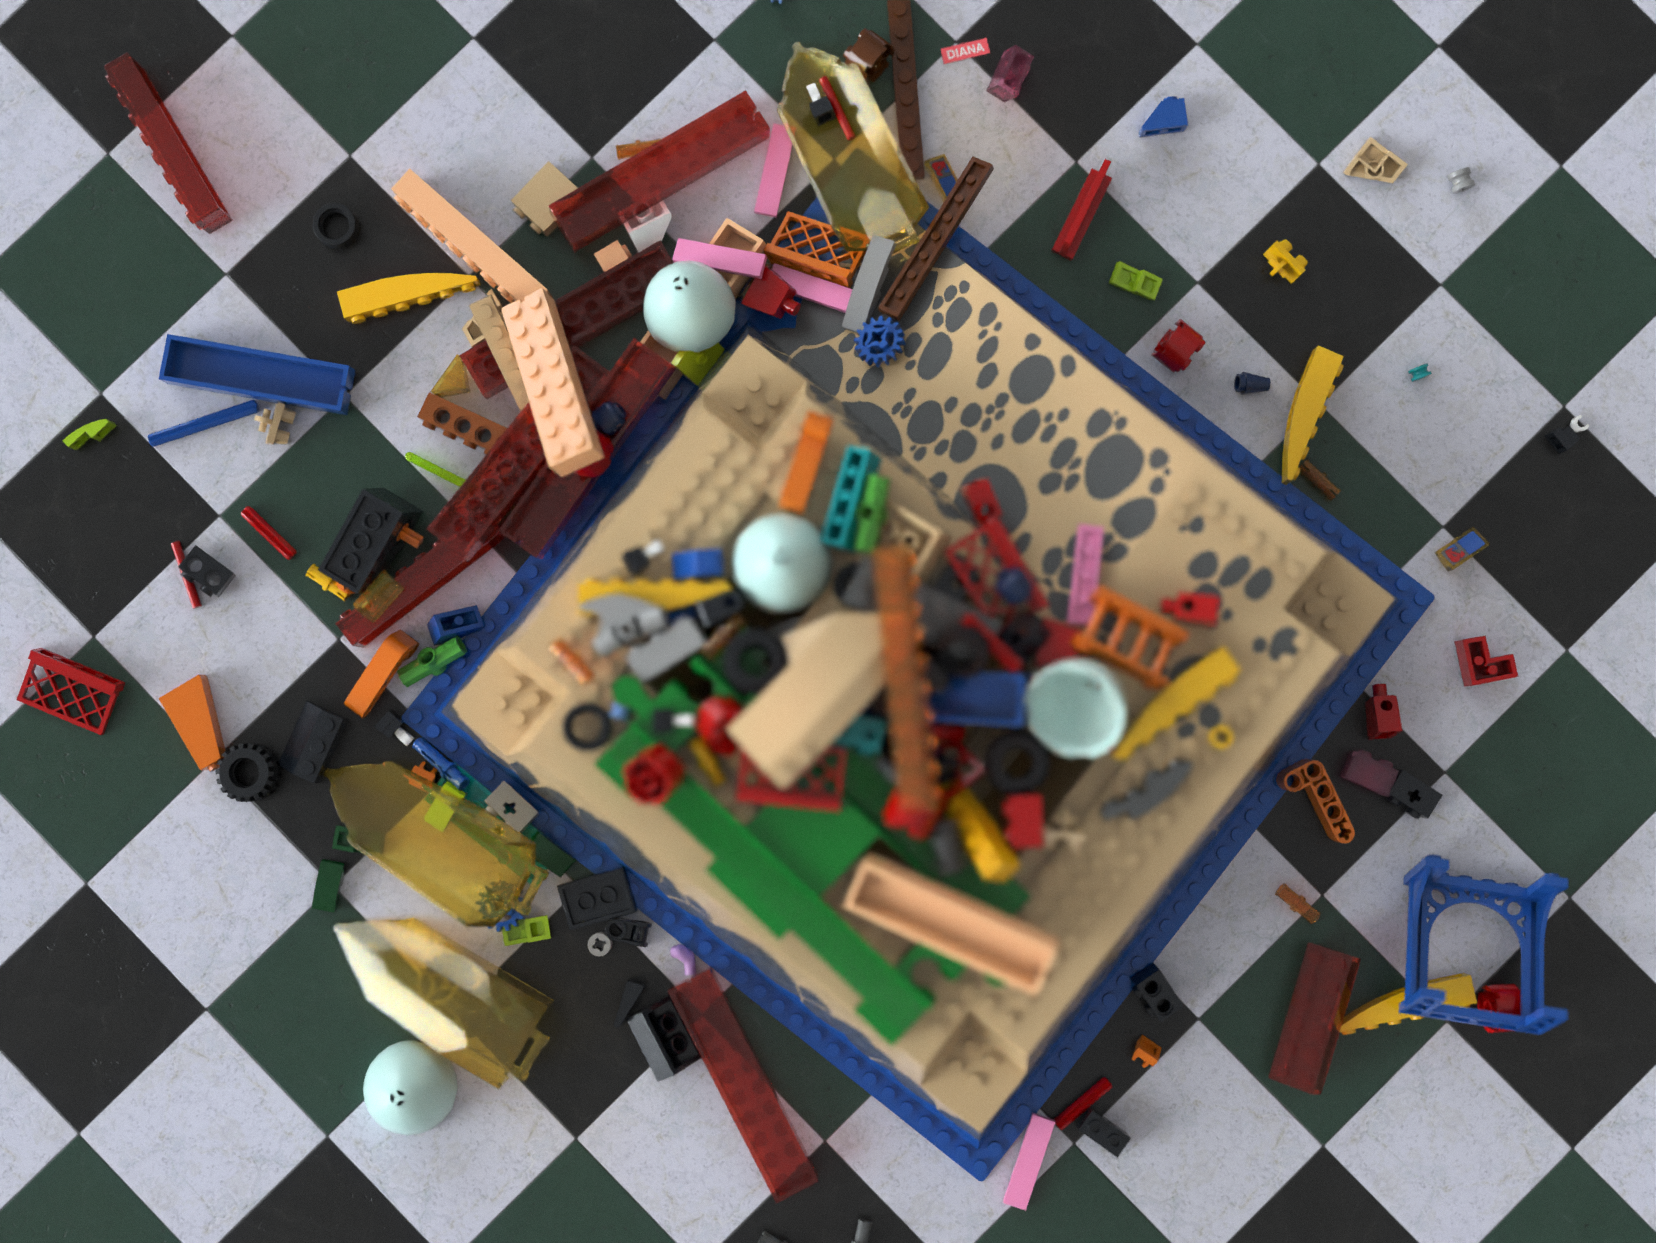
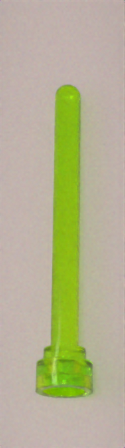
M412 452L405 454L407 461L487 500L490 508L496 511L502 509L507 495L499 491L489 492Z

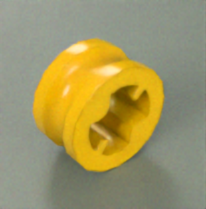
M1216 726L1210 730L1208 739L1213 747L1226 748L1233 741V733L1226 726ZM1217 731L1227 734V737H1224V739H1227L1224 744L1223 742L1215 741V737H1217L1215 733Z

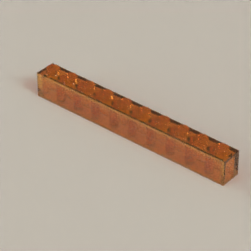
M907 545L873 548L872 554L900 812L932 809L937 807L936 802H939L940 795L938 787L934 784L937 767L935 760H932L931 749L934 748L933 735L929 734L928 723L931 722V712L929 707H926L925 697L928 696V685L926 681H923L922 672L925 670L926 665L924 655L920 653V644L923 642L921 629H918L917 618L920 617L919 604L915 602L914 592L917 591V581L915 576H912L911 566L914 565V554Z

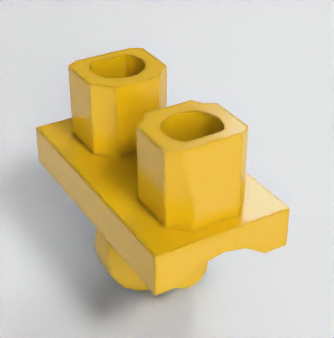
M1287 239L1281 242L1276 241L1263 254L1269 260L1268 263L1274 268L1269 274L1273 277L1278 272L1283 279L1286 278L1292 284L1306 271L1305 266L1308 261L1301 255L1294 258L1289 253L1292 249V244Z

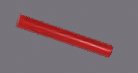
M821 77L819 82L833 107L847 140L855 139V133L828 77Z
M180 541L171 543L179 566L185 559V555ZM183 578L192 608L201 607L202 604L194 581L190 583Z

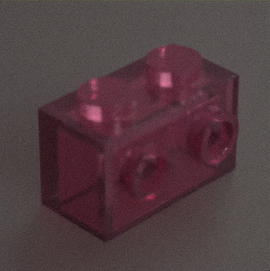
M1017 45L1004 51L986 91L1004 103L1012 98L1015 99L1021 91L1024 78L1030 71V65L1034 56Z
M1361 749L1358 752L1350 751L1339 777L1381 796H1388L1399 770L1392 768L1394 764L1384 759H1380L1378 762L1371 758V753Z

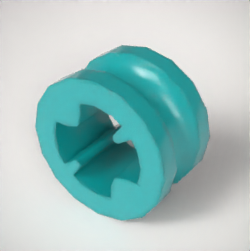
M1428 363L1408 371L1413 376L1412 382L1432 374L1431 371L1427 370Z

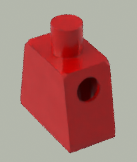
M766 266L762 279H754L741 304L779 319L783 317L785 312L795 316L801 307L800 303L793 300L796 290L775 271Z
M979 478L959 488L977 525H984L983 523L991 518H998L1003 515L987 478ZM987 505L988 512L983 515L982 507Z
M1179 592L1177 600L1162 598L1160 613L1174 614V622L1215 629L1220 597ZM1190 606L1193 608V610L1191 612H1185L1183 610V607Z
M1044 617L1041 619L1053 633L1047 638L1046 644L1036 651L1034 666H1051L1065 659L1079 657L1093 659L1092 655L1080 653L1076 650L1075 646L1070 644L1073 637L1079 633L1083 634V630Z
M1386 684L1372 685L1373 697L1365 703L1368 740L1390 739L1402 731L1397 696L1387 695Z

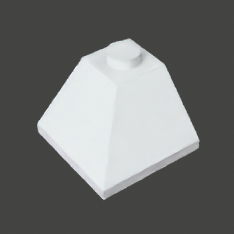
M659 193L618 213L639 255L651 252L661 244L672 218Z

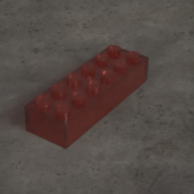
M1308 942L1268 1077L1269 1079L1312 1095L1322 1094L1361 958Z

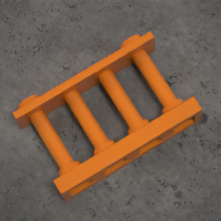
M1100 585L1092 592L1089 601L1095 604L1096 609L1085 634H1077L1071 639L1070 644L1075 646L1076 650L1080 653L1090 654L1143 682V685L1148 689H1162L1169 683L1168 679L1161 676L1172 647L1177 648L1186 642L1190 632ZM1109 611L1117 615L1118 622L1106 647L1093 639L1105 612ZM1132 623L1139 627L1141 632L1130 657L1127 658L1117 653L1116 650L1127 624ZM1150 635H1154L1160 638L1163 644L1152 669L1149 670L1138 664Z

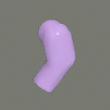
M674 945L670 950L671 956L684 963L685 975H695V954L684 945Z

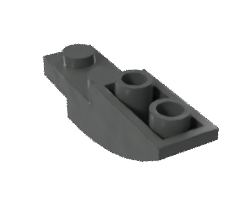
M1180 758L1168 763L1170 768L1160 772L1159 768L1146 773V778L1141 780L1144 788L1143 791L1137 788L1126 793L1127 798L1121 801L1114 798L1103 803L1104 808L1098 810L1102 820L1106 821L1124 812H1127L1129 818L1134 820L1154 809L1179 787L1191 770L1192 762L1188 760L1183 761Z

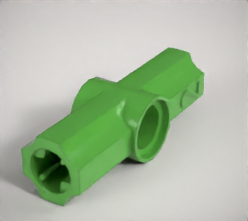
M877 475L867 476L863 501L856 509V517L859 521L853 550L876 554L880 529L887 520L885 505L890 478ZM874 510V515L870 519V512Z
M455 636L434 649L426 647L419 652L417 659L397 671L398 677L406 687H409L430 674L434 676L441 675L446 670L447 664L467 653L466 646L460 637Z

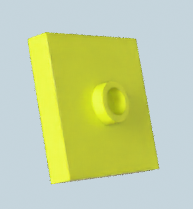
M717 343L711 348L700 352L679 351L671 361V364L697 386L725 349Z

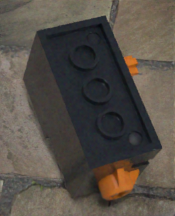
M386 488L362 489L318 571L335 580L337 588L347 594L369 592L378 580L386 574L397 552L402 550L406 542L417 549L423 543L424 537L413 531L423 511Z

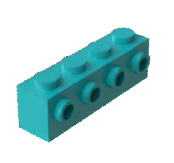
M847 446L821 538V543L833 550L856 554L857 550H853L859 521L856 517V509L863 501L867 476L878 475L882 457L872 450Z
M856 715L832 741V747L846 750L847 747L857 749V754L871 757L872 753L877 754L879 752L886 722Z

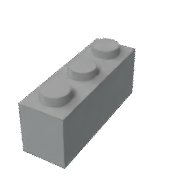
M684 615L672 623L674 627L667 632L662 629L651 636L652 641L644 645L641 642L630 649L632 654L627 656L626 659L641 684L650 681L709 643L695 617L686 618Z

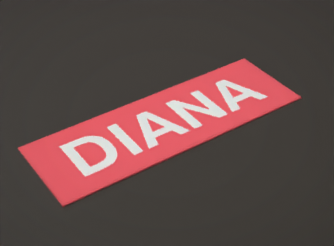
M987 38L940 49L944 64L990 53Z

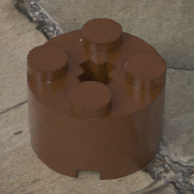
M864 28L858 35V40L854 46L850 45L843 54V57L846 59L845 69L866 85H870L869 80L874 83L889 65V62L886 60L889 55L893 57L895 48L873 30Z

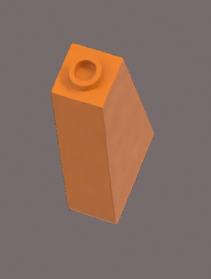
M198 674L158 699L199 769H209L212 772L220 767L217 764L218 760L224 758L222 754L226 750L208 678L206 675Z

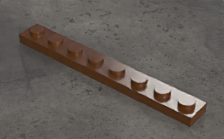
M887 0L890 44L895 48L892 57L901 178L902 181L924 179L910 0Z
M972 156L878 307L880 313L900 321L994 170L991 163Z

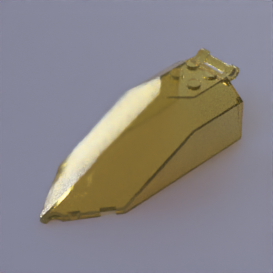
M800 42L795 43L792 46L794 54L788 61L782 86V92L784 93L782 102L778 103L777 112L833 231L846 252L867 251L873 235L893 240L908 232V236L895 242L896 247L893 254L913 243L914 245L918 244L920 239L914 228L929 209V205L858 65L850 63V65L845 64L836 56L813 47L807 49L802 47ZM823 76L828 77L855 133V139L847 140L837 117L819 127L817 126L809 107V103L813 101L806 86L815 83L822 98L826 94L819 79Z
M389 761L383 762V764H363L325 770L324 777H327L331 783L329 791L341 823H346L349 831L347 836L349 844L466 927H494L512 908L523 915L529 914L531 910L530 905L542 881L546 880L549 875L547 870L535 865L536 843L484 808L395 762ZM530 874H533L534 878L522 902H520L518 898Z
M416 918L356 921L354 923H337L334 925V931L355 977L358 979L366 1000L434 1051L497 1089H500L507 1082L509 1072L519 1080L526 1081L532 1064L542 1047L546 1046L550 1040L548 1036L536 1030L535 1027L543 1014L553 1004V999ZM529 1037H532L535 1042L520 1067L514 1065Z

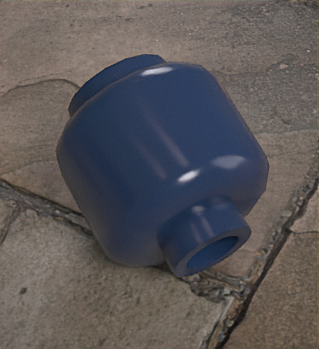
M607 401L592 413L595 429L607 436L614 435L627 423L626 417L628 415L617 401L615 403Z
M1005 567L996 575L995 590L1007 604L1021 605L1032 595V581L1022 569L1018 567L1010 569Z

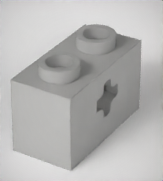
M503 781L485 800V803L488 805L485 809L494 818L499 815L505 821L502 825L511 834L516 831L520 835L539 815L538 811L506 781ZM507 804L509 806L516 805L514 807L516 811L514 814H505L507 811L505 806Z

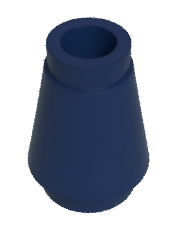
M1247 372L1237 374L1234 380V389L1236 392H1240L1241 395L1269 391L1271 385L1270 378Z

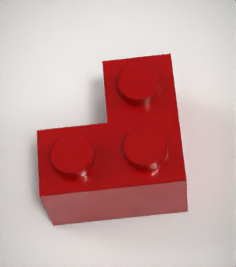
M1486 635L1454 641L1464 686H1474L1518 677L1514 654L1490 658Z
M1006 795V800H1002V815L1007 817L1009 821V827H1005V841L1010 842L1011 848L1044 847L1041 795Z

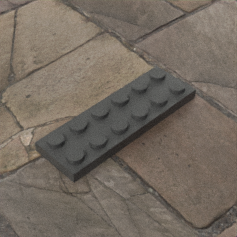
M864 556L842 602L862 612H909L927 630L920 640L939 649L943 637L949 630L954 627L963 626L961 621L968 613H972L995 636L1002 625L1001 622L867 556ZM956 641L949 647V652L952 656L966 663L974 662L979 657L978 650L969 642Z

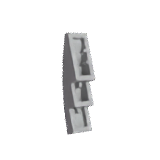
M873 235L858 272L842 328L856 332L857 329H864L863 322L869 324L882 294L880 289L889 271L887 265L896 247L895 241Z

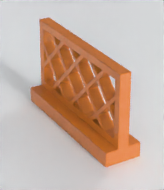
M788 211L771 244L767 243L763 251L767 256L766 262L773 265L775 263L851 288L853 284L852 278L869 247L871 238ZM791 220L801 225V227L794 230H788ZM814 228L821 230L822 234L811 238L807 233L808 230ZM804 232L807 239L794 243L792 236ZM839 235L842 241L830 245L828 237ZM789 238L792 244L785 248L777 246L780 241ZM825 239L827 246L815 250L812 243ZM856 241L863 243L861 248L851 251L848 245ZM810 245L812 252L805 255L800 254L797 250ZM845 246L848 253L836 257L833 250ZM829 251L833 259L825 262L818 258L819 255ZM851 258L853 263L850 269L840 267L839 262Z

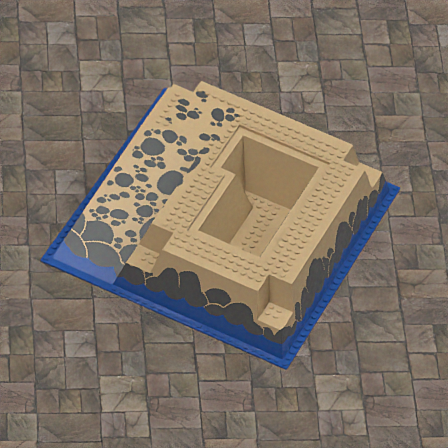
M856 149L802 216L871 239L873 235L895 241L896 247L887 265L889 271L880 289L882 294L872 315L875 321H878L880 316H883L886 321L889 316L880 313L878 307L939 210L861 149ZM797 222L791 230L801 227L800 223ZM958 226L900 321L892 318L894 323L898 322L905 334L903 339L906 345L900 346L903 353H896V361L892 358L889 359L888 366L884 362H881L880 367H877L874 362L869 366L865 360L862 361L859 354L854 348L857 346L854 338L860 336L856 332L842 328L845 316L843 312L796 296L793 297V300L801 304L799 312L795 316L785 312L781 319L741 304L755 279L752 278L744 291L735 299L734 323L725 337L718 342L725 350L705 377L696 386L687 377L682 375L666 400L660 396L654 400L610 455L611 463L602 474L596 476L587 497L580 494L481 616L484 627L465 636L462 640L466 646L467 653L447 664L446 670L441 675L433 676L402 715V721L492 792L503 781H506L538 811L539 815L532 824L592 873L599 874L625 867L636 908L681 944L689 948L696 956L964 1170L982 1182L1029 1124L1032 1112L1037 1113L1132 991V987L1135 985L1130 978L1156 960L1286 792V790L1281 789L1277 785L1276 777L1278 773L1302 759H1311L1434 601L1435 596L1291 483L1287 485L1282 484L1281 475ZM817 228L807 231L810 238L822 234L821 230ZM804 232L792 236L794 243L807 239ZM833 235L828 237L831 245L842 241V238L839 235ZM789 238L782 240L778 246L785 248L792 244ZM825 239L812 243L815 250L827 246ZM856 241L848 245L850 250L854 251L861 248L863 243ZM810 245L797 249L803 255L812 252ZM845 246L833 250L836 257L848 253ZM830 251L818 256L819 260L824 262L833 259ZM850 258L839 262L840 267L850 269L853 262ZM863 259L852 278L853 284L850 289L854 287ZM767 262L765 264L766 267L772 269L773 265ZM808 410L832 417L833 425L803 514H799L778 506L802 435ZM848 445L870 449L882 457L877 476L891 479L887 499L952 535L946 549L983 526L977 525L974 522L959 488L979 478H987L1003 513L998 519L1049 603V606L1042 611L1038 610L1035 612L1040 619L1044 617L1083 630V634H1085L1086 626L1067 624L1077 528L1079 524L1104 527L1098 587L1102 585L1190 632L1186 642L1177 648L1172 647L1161 672V676L1169 680L1168 685L1180 674L1222 646L1225 647L1241 669V672L1236 675L1238 679L1227 687L1224 685L1216 689L1217 694L1206 702L1203 699L1195 704L1197 708L1185 717L1183 714H1180L1174 719L1176 723L1165 731L1162 728L1154 733L1156 738L1144 746L1141 743L1133 748L1135 753L1123 761L1121 758L1113 759L1111 756L1112 752H1105L1092 758L1090 756L1078 755L1068 757L1052 750L1046 745L1044 746L1049 753L1050 767H1048V776L1045 777L1044 783L1038 786L1035 791L1026 794L1041 795L1042 820L1051 821L1052 815L1061 816L1062 810L1068 809L1069 817L1078 818L1077 824L1086 826L1087 840L1082 842L1079 852L1066 850L1065 839H1057L1056 849H1045L1043 847L1011 848L1021 864L1011 877L1032 896L1012 918L1060 940L1036 996L1009 983L1002 987L993 986L987 982L983 971L970 965L951 983L940 972L937 962L928 958L920 959L914 963L911 969V978L917 984L925 986L937 996L933 1007L927 1009L892 1047L854 1012V1008L863 998L795 933L789 930L780 940L776 938L705 870L716 858L660 805L651 803L644 805L634 799H630L594 765L629 728L631 722L638 717L634 711L629 714L630 722L610 716L612 721L610 738L601 748L594 751H581L573 748L566 741L563 734V720L566 713L574 706L581 703H592L602 707L609 714L613 710L612 703L621 705L616 702L612 694L614 683L623 676H633L638 679L626 659L627 656L632 654L630 649L641 642L644 645L652 641L651 636L660 631L657 630L639 637L624 645L607 658L603 657L593 645V639L596 638L601 626V618L599 615L578 614V583H585V579H600V583H610V579H626V584H636V579H650L651 584H661V579H674L672 554L692 550L722 549L724 576L675 579L676 584H686L688 579L701 580V584H711V580L720 579L727 580V584L732 585L733 591L741 593L735 583L732 571V556L739 536L757 519L777 513L796 515L808 520L823 535ZM987 505L982 507L983 515L988 512ZM984 532L977 536L975 547L987 550L989 538ZM659 539L664 546V551L649 558L650 567L633 578L622 562L621 554L629 549L632 550L638 545L643 551ZM969 541V542L966 543L965 545L970 546V545H971V541ZM829 547L832 568L826 587L847 558L848 552L833 550ZM960 547L952 552L953 555L957 552L967 559L969 549ZM974 550L971 562L983 568L986 553ZM943 552L925 584L930 588H933L950 562L945 552ZM991 554L988 569L1000 571L1002 565L1001 558ZM987 572L984 587L995 589L994 585L997 580V574ZM959 578L955 581L950 579V582L953 584L951 589L954 591L957 588L962 589ZM982 590L980 600L983 605L992 607L995 592ZM967 591L964 595L968 598L965 605L979 611ZM1179 592L1220 597L1215 629L1174 622V614L1160 613L1162 598L1177 600ZM741 593L744 598V606L736 613V617L752 627L753 630L759 628L767 632V630L771 631L776 626L794 617H804L818 598L806 608L779 614L754 606ZM999 595L996 608L1009 611L1010 604H1007ZM1027 602L1021 605L1015 604L1013 612L1018 613L1021 608L1028 610L1030 607ZM1184 606L1183 610L1185 612H1191L1193 608L1190 606ZM986 608L987 612L990 615L991 609ZM995 611L994 619L1001 622V626L1006 624L1008 613ZM1109 611L1105 612L1093 640L1107 647L1118 622L1117 615ZM696 618L709 642L722 629L720 622L702 628L699 618ZM1132 623L1127 624L1117 647V653L1127 658L1130 657L1141 632L1139 627ZM671 625V626H668L667 628H663V629L665 630V632H667L668 630H670V629L673 628L674 626ZM1150 635L1138 664L1149 670L1152 669L1163 644L1160 638ZM932 646V647H929V648H927V649H929V650H935V649H937V648H935V647ZM704 647L650 681L642 683L644 692L654 700L670 682L676 679L686 689L688 697L694 703L702 704L711 699L715 691L714 682L709 676L699 674L689 665L693 657L700 653ZM989 651L986 665L982 671L1011 673ZM1036 652L1031 657L1030 662L1016 672L1029 674V685L1039 673L1048 667L1034 666ZM1094 656L1093 659L1079 657L1095 661L1108 668L1123 687L1126 696V720L1122 734L1114 745L1115 749L1141 711L1165 687L1160 690L1148 689L1143 685V682ZM763 660L762 664L769 669L771 661ZM1097 684V689L1102 687L1101 684ZM591 712L579 714L573 722L574 735L583 742L596 740L602 732L600 718ZM868 717V718H872V719H876V720H880V721L886 722L883 718H879V717ZM914 720V723H915V722H922V721H925V720ZM939 721L945 725L964 726L966 735L962 740L958 741L983 766L985 765L984 757L988 746L996 737L1003 733L1024 731L1036 736L1028 721L1025 726ZM886 722L884 733L895 726L897 722L891 724ZM1216 726L1228 727L1233 733L1231 745L1226 748L1213 747L1208 739L1210 730ZM696 731L675 756L684 765L685 770L746 827L766 804L736 801L739 776L722 759V754L713 752L707 745L711 754L716 755L718 759L717 764L726 776L723 784L714 787L710 784L705 772L699 769L697 765L698 760L689 748L692 740L701 738ZM1217 731L1215 733L1217 735L1215 741L1223 742L1224 744L1227 740L1224 737H1227V734ZM935 739L937 742H942V739ZM946 748L945 755L948 758L953 756L958 758L959 751L957 748ZM1012 748L1002 758V768L1010 777L1021 778L1028 774L1031 769V757L1022 748ZM879 749V753H880L882 756L885 755V754ZM1180 758L1183 761L1188 760L1192 762L1191 770L1179 787L1154 809L1134 820L1129 818L1127 812L1106 821L1102 820L1098 810L1104 808L1103 803L1114 798L1121 801L1127 798L1126 793L1137 788L1143 791L1144 788L1141 780L1146 778V773L1159 768L1160 772L1170 768L1168 763ZM972 764L961 765V774L970 775L976 770ZM985 772L971 783L968 788L985 808L1005 838V827H1009V821L1007 817L1002 815V800H1006V795L1012 794L1005 793L996 788ZM1292 775L1288 776L1287 778L1288 786H1290L1294 781ZM918 792L915 795L916 797L929 802V800L921 792ZM944 811L940 813L936 823L949 821ZM879 834L820 898L893 967L917 940L845 907L861 865L869 853L924 877ZM964 844L958 846L960 850H965V855L973 861Z

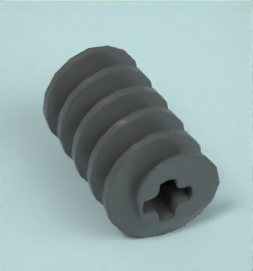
M957 819L935 823L931 835H936V838L931 840L930 844L938 846L937 849L932 851V854L941 857L934 861V865L943 867L936 872V875L965 871L961 867L967 864V860L959 859L960 856L965 854V850L957 849L958 846L963 844V840L955 839L961 833V830L953 829V826L959 823Z

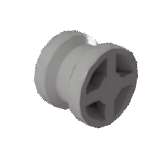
M1469 167L1459 169L1447 175L1448 180L1453 185V194L1475 186L1474 180L1470 178L1471 171Z
M602 931L596 932L588 940V950L594 956H604L611 950L613 945L612 939L606 935V932Z

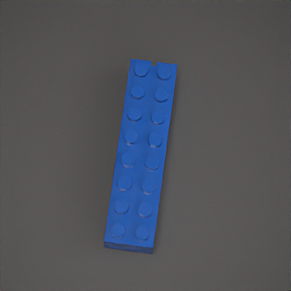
M167 334L159 380L170 385L274 403L280 402L285 405L347 415L351 398L347 390L352 391L356 370L349 365Z
M898 667L884 685L908 667ZM981 671L973 677L962 678L954 676L955 679L950 682L951 687L940 695L937 692L929 697L931 700L929 704L920 710L917 707L909 712L911 717L908 718L910 720L1025 726L1027 725L1028 712L1023 698H1025L1029 687V674ZM868 704L857 714L864 717L882 718Z

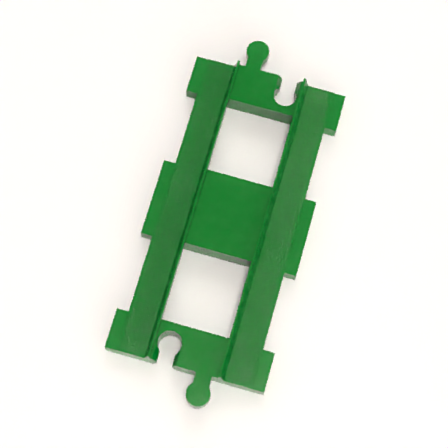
M734 616L702 651L693 657L689 665L699 674L707 675L712 679L715 686L712 697L720 696L724 698L732 694L747 709L749 706L746 700L748 696L754 694L747 695L741 690H736L734 685L730 684L723 669L724 653L728 643L738 633H743L747 630ZM759 648L747 649L740 659L742 670L754 677L766 674L769 669L762 662L768 654ZM633 676L620 677L613 685L612 694L616 702L623 706H629L638 717L631 722L629 728L594 765L630 799L633 798L625 788L626 779L625 776L623 777L626 765L642 750L655 744H662L675 755L696 733L694 725L674 726V732L653 733L652 709L673 710V715H694V724L695 722L697 723L699 717L697 712L704 703L697 704L691 701L686 689L676 679L670 682L654 700L644 692L641 682ZM847 747L839 812L766 804L746 827L685 770L681 785L659 805L716 858L705 870L776 938L780 940L791 930L863 998L854 1008V1012L891 1047L927 1009L933 1007L937 996L925 986L917 984L911 978V969L914 963L924 958L934 960L939 965L940 972L951 983L969 965L917 941L892 967L820 898L880 834L925 878L1009 917H1013L1032 897L1012 877L1007 882L985 880L976 864L965 854L959 857L961 860H967V864L961 867L965 871L936 875V872L943 868L940 865H934V861L941 858L938 855L932 854V851L938 848L937 845L930 844V841L936 838V835L930 834V837L925 836L922 841L907 833L908 828L901 826L900 830L884 822L885 817L882 815L894 788L896 787L901 790L899 793L901 796L904 791L897 784L890 783L886 775L876 769V760L882 756L879 752L877 754L872 753V756L868 757L857 754V749ZM828 753L821 760L832 771L839 765L840 754ZM817 762L807 770L816 782L828 774L820 762ZM839 769L833 773L837 779ZM805 773L793 782L800 791H807L814 785ZM831 776L819 784L826 794H836L837 783ZM791 785L785 788L789 790H795ZM814 788L811 791L820 793V791L817 788ZM983 972L987 982L993 986L1002 987L1008 984Z

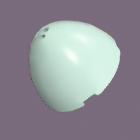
M678 261L659 270L652 278L647 287L643 303L644 320L650 334L662 346L675 352H700L720 342L729 332L735 319L736 301L731 287L716 270L698 261ZM686 279L688 280L687 286L684 284Z
M785 513L764 516L749 525L739 536L732 556L734 580L744 597L758 608L779 614L801 610L813 603L825 590L832 568L830 549L821 543V532L808 520ZM783 549L785 550V552L779 554L776 552V550ZM772 556L778 559L777 565L773 563ZM788 556V562L783 565V559Z
M1065 659L1048 666L1032 680L1024 700L1028 712L1027 721L1035 735L1046 746L1068 757L1078 755L1090 756L1092 758L1105 753L1119 739L1126 720V696L1119 680L1108 668L1089 659ZM1097 684H1101L1102 687L1097 689Z
M416 1040L401 1041L388 1046L370 1064L363 1086L364 1101L370 1115L384 1129L402 1135L420 1134L436 1127L451 1112L458 1089L457 1077L452 1063L437 1047ZM397 1090L402 1091L405 1095H399ZM391 1093L395 1097L393 1102L390 1099ZM398 1101H405L402 1105H397Z

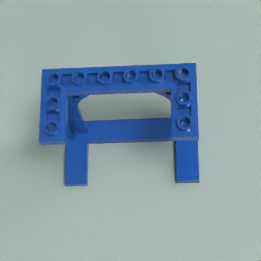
M1433 854L1425 856L1404 875L1403 885L1409 886L1405 999L1399 1003V1013L1541 1035L1568 1020V1010L1544 1006V941L1546 925L1555 897L1568 888V878L1559 877L1555 873H1547L1525 888L1519 887L1517 883H1495V880L1492 879L1474 880L1471 876L1467 875L1449 876V873L1446 872L1449 870V860L1441 859V856ZM1432 890H1438L1443 894L1445 898L1444 904H1440L1433 899ZM1449 892H1450L1451 894L1457 893L1458 897H1457V898H1452V897H1450ZM1495 900H1497V901H1504V902H1503V904H1502V906H1501V905H1497V904L1495 903ZM1512 902L1518 903L1521 907L1517 915H1510L1507 911L1508 905ZM1461 903L1480 904L1499 913L1512 926L1521 949L1520 1016L1441 1004L1446 1001V991L1428 988L1430 931L1435 919L1446 908ZM1430 906L1435 908V912H1429ZM1524 917V920L1521 921L1523 927L1517 924V921Z

